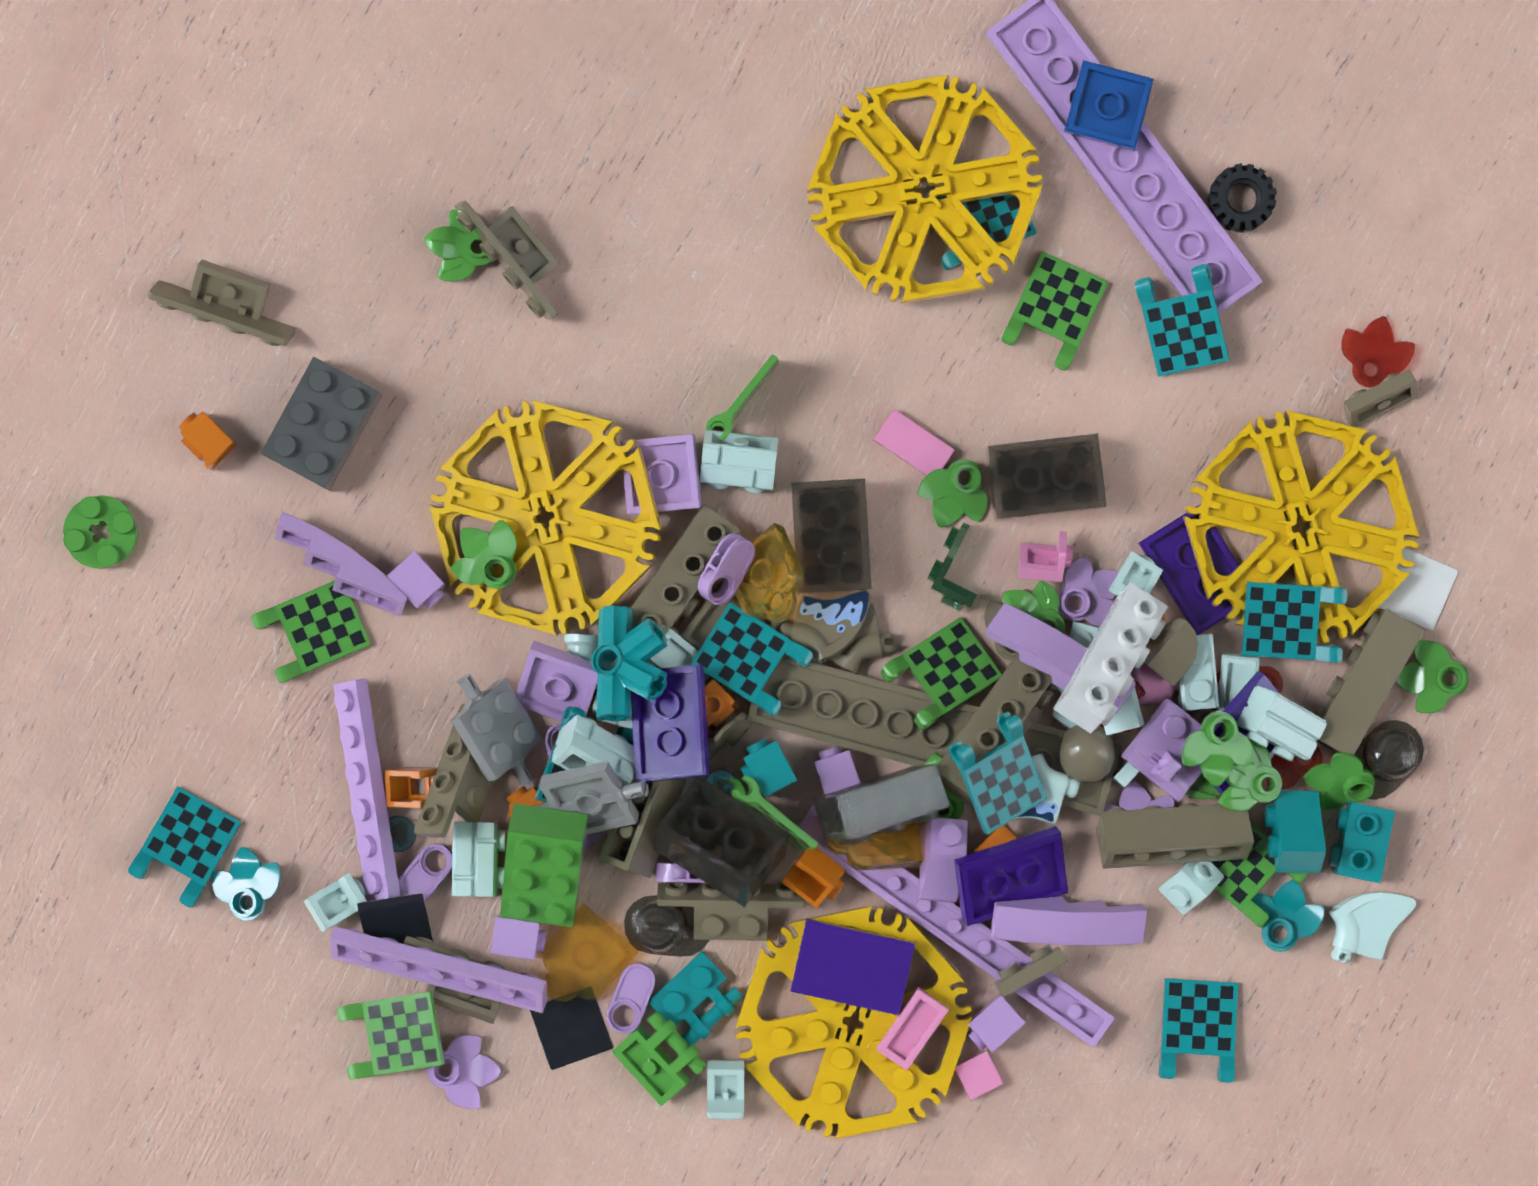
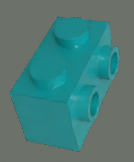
M764 738L747 747L750 755L743 758L747 765L740 769L745 777H751L756 781L764 798L797 780L777 741L769 744L768 740Z
M1281 791L1279 796L1271 801V805H1266L1264 809L1265 827H1271V835L1268 838V855L1270 858L1275 859L1276 872L1320 873L1326 854L1318 791Z
M1346 802V807L1339 809L1336 820V829L1341 830L1338 845L1332 844L1329 854L1328 865L1334 866L1332 874L1381 884L1395 811Z

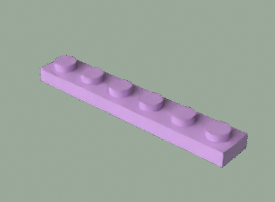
M367 678L333 684L334 702L338 712L340 740L344 751L346 778L349 783L352 803L351 812L355 822L357 850L360 855L363 874L362 883L366 891V900L372 901L398 897L401 895Z
M334 927L330 936L331 959L543 1013L547 1002V981L541 980L532 974L522 975L506 971L497 965L487 966L471 962L462 956H448L436 953L426 947H413L401 944L391 938H378L351 928Z

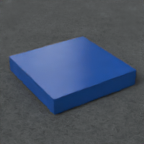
M1083 60L1064 133L1135 151L1154 79Z

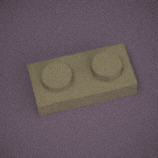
M1410 369L1401 374H1391L1381 384L1368 390H1358L1348 400L1344 401L1345 416L1350 426L1358 427L1418 398L1417 381Z
M1048 944L1030 954L1033 961L1022 967H1019L1016 962L998 972L1001 979L995 981L994 984L1001 996L1009 995L1067 962L1068 960L1059 946L1052 949Z

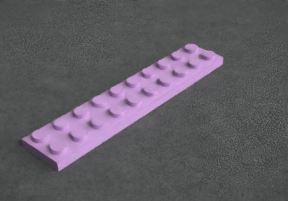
M1028 0L985 32L986 37L1179 296L1197 292L1191 270L1201 264H1207L1210 268L1219 314L1263 282L1144 122L1142 123L1135 151L1064 133L1082 61L1100 63L1053 0Z

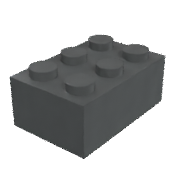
M313 356L260 454L330 491L382 394Z

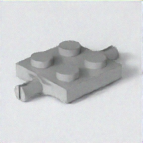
M470 673L464 675L457 683L461 686L468 700L462 711L453 717L451 722L489 782L497 780L507 770L512 769L521 786L531 783L535 778L524 763V759L528 752L540 743L543 738L505 678L497 680L488 689L480 691Z
M604 761L541 776L539 787L546 797L547 803L532 806L588 814L587 835L637 824L639 812L631 799L648 796L649 788L644 780L628 785L623 784L618 779L609 762Z

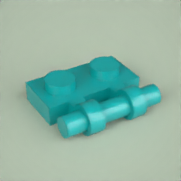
M701 951L648 1002L667 1021L671 1019L678 1025L685 1019L691 1028L682 1037L691 1045L692 1043L695 1044L700 1038L705 1040L712 1033L710 1029L725 1015L729 1017L736 1010L734 1006L744 998V995L735 986L725 995L717 989L727 977ZM709 996L715 1005L699 1018L693 1010Z

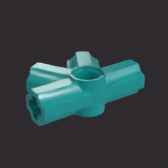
M612 605L603 606L599 610L598 647L592 654L591 663L592 668L597 673L596 718L602 721L617 722L626 721L627 718H630L631 691L653 702L656 697L662 695L667 685V673L646 661L666 648L668 640L663 630L650 618L632 629L633 609L629 607ZM618 658L616 666L612 669V663Z

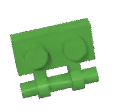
M657 1010L647 1019L656 1030L654 1034L650 1036L640 1025L612 1053L660 1106H663L691 1080L681 1070L684 1066L688 1065L697 1075L707 1064L698 1055L700 1050L693 1043L689 1045L675 1030L678 1026L671 1019L667 1021ZM663 1040L679 1055L676 1059L672 1060L660 1047L659 1044Z

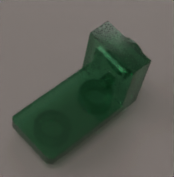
M964 522L959 529L952 527L943 545L949 551L943 562L936 559L927 577L928 580L933 582L929 590L942 595L943 597L940 602L959 612L962 606L968 609L971 608L977 594L944 578L970 526Z

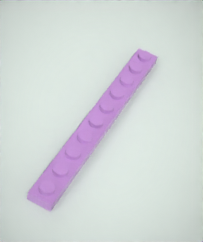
M816 805L812 806L798 826L819 843L817 845L818 849L843 867L846 873L997 980L1001 979L998 972L1016 962L1019 967H1022L1033 961L1006 940L993 939L991 930L981 922L967 926L962 920L961 908L954 903L919 900V878ZM1050 971L1014 991L1093 1048H1095L1115 1019V1017Z

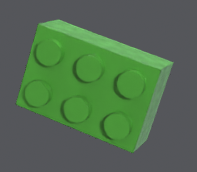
M514 804L507 836L500 917L573 927L579 899L588 814Z

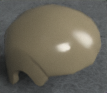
M1075 725L1063 735L1059 752L1060 763L1069 777L1079 782H1097L1108 775L1112 769L1115 760L1114 742L1110 735H1106L1104 727L1100 725L1092 733Z

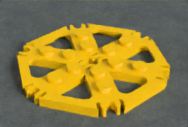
M949 74L864 89L865 93L873 101L868 104V100L863 94L858 93L856 98L862 105L861 110L854 113L847 106L843 105L841 107L843 116L849 120L848 123L842 120L838 113H836L807 188V193L813 191L822 192V194L814 193L807 196L808 204L820 203L823 205V210L820 213L810 215L811 222L822 223L827 220L824 224L812 225L814 230L867 292L868 286L874 278L876 279L872 286L874 296H878L882 286H891L893 292L890 301L893 303L899 299L900 289H905L904 297L900 301L901 304L985 290V286L977 279V276L980 275L987 285L992 286L994 280L989 276L988 270L993 266H997L1003 273L1009 272L1007 263L1001 259V256L1008 259L1012 266H1014L1043 189V185L1028 187V185L1042 183V174L1031 176L1026 171L1030 165L1039 164V156L1030 155L1023 158L1027 154L1037 153L1036 148L983 86L981 94L976 100L974 98L977 94V83L972 82L967 93L958 92L956 88L959 84V77L957 76L951 79L949 84L950 90H945ZM930 97L936 102V108L918 152L886 115V109L893 102ZM977 116L988 118L1010 144L1008 155L955 164L972 119ZM848 139L858 140L888 175L835 185L830 179L843 142ZM927 180L929 186L936 187L935 190L930 191V197L922 198L921 193L914 192V189L920 187V181ZM1003 195L1016 196L1020 201V208L1008 238L1003 242L993 241L962 204L963 202ZM945 196L947 197V198H945V199H939V200L936 199V198H939V197H945ZM918 201L916 204L907 205V203ZM894 215L878 260L872 265L862 263L840 237V229L846 223ZM931 227L963 263L964 273L960 278L925 285L915 281L913 273Z
M532 400L535 408V414L532 415V405L529 401H522L523 414L519 418L514 417L511 406H504L503 416L507 421L504 423L501 417V410L497 409L438 469L445 470L453 476L452 478L445 475L435 477L436 481L445 483L447 491L443 496L431 494L430 499L434 502L444 503L445 507L429 506L450 587H454L459 581L453 573L451 566L459 559H462L453 528V522L458 515L464 514L493 523L503 520L509 524L517 540V549L512 558L516 565V575L534 556L536 557L548 603V609L544 613L536 614L506 605L501 599L502 589H493L484 583L469 585L463 582L456 587L455 593L462 595L468 588L473 590L475 596L473 601L468 604L470 609L479 607L483 600H485L482 608L476 613L553 635H559L556 629V620H559L558 627L560 632L568 634L570 633L568 628V620L574 617L578 620L580 630L587 629L588 620L584 615L587 612L590 618V626H594L599 621V610L603 606L615 605L653 566L646 565L638 559L640 557L645 560L656 559L655 554L648 553L645 550L644 544L649 539L661 540V536L657 533L647 532L648 527H654L658 530H662L641 447H638L633 454L627 456L626 453L632 451L637 442L634 439H630L624 446L618 445L616 439L623 430L621 426L613 427L608 435H606V431L615 423L614 421ZM557 421L588 430L592 435V443L555 479L544 437L545 426L549 422ZM495 437H503L505 439L518 490L474 479L468 472L470 461ZM625 470L632 475L641 508L637 519L627 521L582 508L618 471ZM551 495H553V498H554V502H555L554 505H553V503H552ZM545 507L547 512L554 513V519L549 521L550 527L546 528L544 523H538L536 519L537 516L542 514L541 508ZM558 524L561 525V529H562V533H563V534H560V530H559ZM573 545L617 556L625 562V572L597 599H592L585 593ZM498 563L494 566V575L499 578L504 574V567Z
M1288 410L1284 411L1288 426H1284V415L1279 411L1274 413L1276 425L1271 429L1265 426L1262 416L1256 418L1255 426L1260 434L1255 432L1251 420L1191 482L1202 484L1206 489L1204 490L1197 486L1189 488L1188 493L1198 495L1201 499V504L1199 507L1185 506L1184 511L1190 515H1199V519H1191L1186 516L1183 519L1207 599L1211 597L1213 592L1220 589L1222 594L1217 595L1213 599L1212 605L1216 607L1223 600L1230 601L1232 610L1225 618L1227 620L1233 619L1239 614L1240 610L1243 611L1239 621L1234 623V625L1242 627L1247 581L1275 583L1292 565L1298 585L1339 587L1330 554L1377 566L1382 573V579L1357 607L1350 608L1345 606V604L1320 602L1318 638L1324 644L1329 642L1327 630L1330 626L1338 630L1340 639L1347 637L1348 630L1343 623L1344 621L1347 622L1350 628V635L1354 634L1411 574V572L1399 570L1397 565L1402 568L1414 567L1415 562L1405 560L1402 556V551L1405 547L1417 549L1419 544L1413 540H1404V536H1412L1416 539L1420 537L1396 457L1393 456L1389 463L1383 466L1381 461H1384L1390 455L1391 450L1387 448L1380 455H1375L1371 452V444L1377 439L1375 435L1366 438L1360 444L1362 436L1368 430ZM1302 432L1335 439L1344 446L1343 457L1311 490L1296 443V437ZM1252 448L1259 453L1273 501L1221 487L1219 483L1220 474L1244 449ZM1372 480H1379L1387 488L1395 515V523L1390 529H1384L1338 516ZM1285 511H1286V515H1287L1288 521H1286L1285 516H1284V512H1285ZM1297 517H1301L1302 522H1309L1311 528L1306 531L1305 540L1299 532L1293 533L1292 526L1297 524ZM1219 526L1265 539L1230 575L1222 576L1214 569L1205 535L1210 527ZM1293 539H1294V541H1295V545H1296L1297 550L1294 549V546H1293V543H1292V540H1293Z
M873 905L810 917V919L846 927L853 926L860 930L915 942L914 948L938 975L937 983L934 986L921 989L949 1007L948 1012L939 1023V1025H943L949 1030L950 1038L938 1071L927 1074L915 1061H913L908 1070H905L876 1050V1047L898 1015L871 1010L870 1015L867 1016L868 1009L860 1007L859 1020L864 1025L863 1027H856L854 1032L852 1031L849 1040H846L849 1031L847 1030L848 1023L844 1022L843 1019L844 1017H851L853 1012L856 1011L857 1006L849 1005L848 1009H846V1004L804 995L817 1010L764 1020L758 1015L757 1007L767 977L772 972H782L791 982L793 981L806 918L789 922L796 930L797 936H793L792 931L786 926L780 929L787 938V942L783 946L776 945L770 938L766 941L768 949L775 953V956L768 954L762 946L735 1029L741 1026L751 1027V1030L742 1029L736 1033V1039L748 1038L752 1042L750 1049L740 1051V1058L748 1059L754 1055L757 1057V1059L750 1062H744L745 1068L799 1128L801 1119L805 1114L809 1115L805 1122V1130L810 1132L813 1122L817 1120L823 1121L826 1124L824 1137L826 1138L831 1135L833 1124H838V1131L834 1136V1139L917 1123L918 1119L909 1110L911 1108H914L915 1113L924 1119L927 1113L920 1106L923 1099L929 1098L937 1106L941 1104L940 1097L932 1090L933 1088L942 1092L946 1098L969 1029L968 1023L972 1020V1015L966 1018L956 1017L957 1014L965 1015L972 1011L971 1004L959 1006L955 1002L957 995L968 992L967 986L959 985L953 989L950 987L957 982H965L964 978L908 916L907 923L902 930L898 929L902 922V913L897 912L894 922L890 924L884 923L881 919L883 914V907L881 906L876 909L874 920H869V914ZM915 990L904 992L900 1012ZM838 1028H841L839 1037H835ZM859 1035H862L860 1045L856 1044ZM825 1048L810 1095L804 1100L793 1098L770 1072L769 1065L777 1057ZM861 1060L895 1096L896 1106L891 1112L858 1119L851 1118L846 1113L845 1106Z

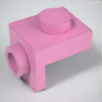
M1059 531L1057 546L1021 543L1018 578L1062 582L1064 568H1071L1073 559V546L1067 545V532Z

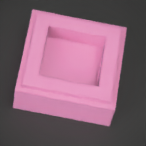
M986 1050L956 1065L955 1071L970 1100L1003 1084Z

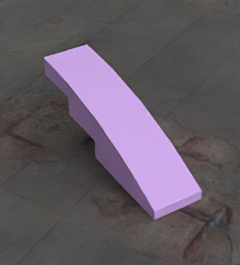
M282 513L274 538L306 550L304 565L335 576L333 591L401 617L408 597L378 568L352 548L321 529L287 513Z
M1007 603L1003 604L986 629V637L1019 652V661L1051 675L1052 684L1062 689H1065L1087 651L1086 647L1069 636ZM1134 681L1123 697L1118 695L1113 705L1118 707L1116 714L1134 689Z
M1062 896L994 902L991 936L993 939L1057 945L1143 943L1147 910L1142 904L1108 907L1102 900L1068 903Z

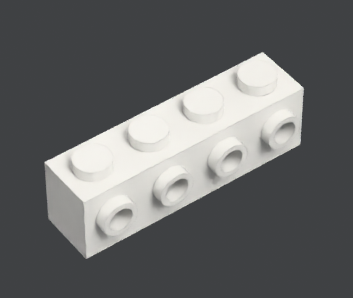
M1130 582L1117 596L1053 710L1089 733H1092L1100 724L1107 726L1118 707L1113 705L1117 696L1123 697L1133 683L1134 678L1129 676L1134 667L1138 669L1150 652L1145 647L1150 638L1155 640L1165 626L1166 622L1161 618L1168 606Z

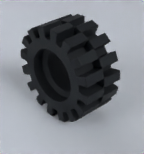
M1242 163L1235 164L1233 167L1223 170L1212 183L1210 194L1208 195V202H1210L1209 210L1215 215L1219 223L1225 225V229L1229 231L1234 229L1240 233L1246 230L1252 231L1261 226L1272 214L1277 201L1275 200L1277 192L1276 188L1272 186V178L1267 177L1264 174L1266 171L1262 168L1258 170L1252 164H1247V166L1242 165ZM1239 184L1251 187L1256 194L1255 206L1246 212L1235 210L1228 200L1231 188Z

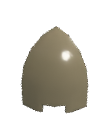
M1185 619L1171 620L1165 624L1155 640L1149 639L1145 647L1150 652L1144 662L1175 686L1189 670L1196 658L1198 642L1195 630Z

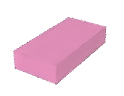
M895 409L874 438L875 442L925 476L935 469H942L955 451Z
M918 987L884 1035L876 1050L905 1070H908L948 1012L949 1007Z

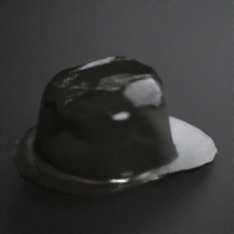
M1398 720L1381 723L1362 740L1354 755L1362 761L1363 769L1369 770L1375 780L1373 794L1368 799L1384 798L1394 792L1421 763L1424 752L1422 738L1417 730L1408 723Z
M657 895L638 899L626 912L624 919L625 934L629 942L639 951L655 955L691 956L701 951L709 942V940H694V907L658 906Z

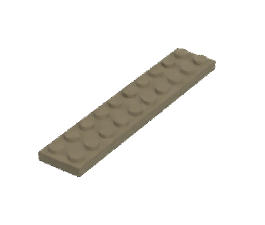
M784 655L762 689L763 692L780 701L781 710L773 717L751 703L747 721L924 768L925 763L934 753H939L944 757L949 746L954 743L979 707L962 703L928 728L920 730L915 724L914 719L919 711L933 704L927 693L810 662L809 666L803 667ZM1033 722L1024 735L1031 757L1043 754L1050 768L1065 773L1060 763L1059 752L1063 735L1066 731ZM1114 744L1115 760L1108 775L1094 783L1079 782L1077 795L1073 798L1064 795L1061 806L1097 816L1104 812L1121 745Z

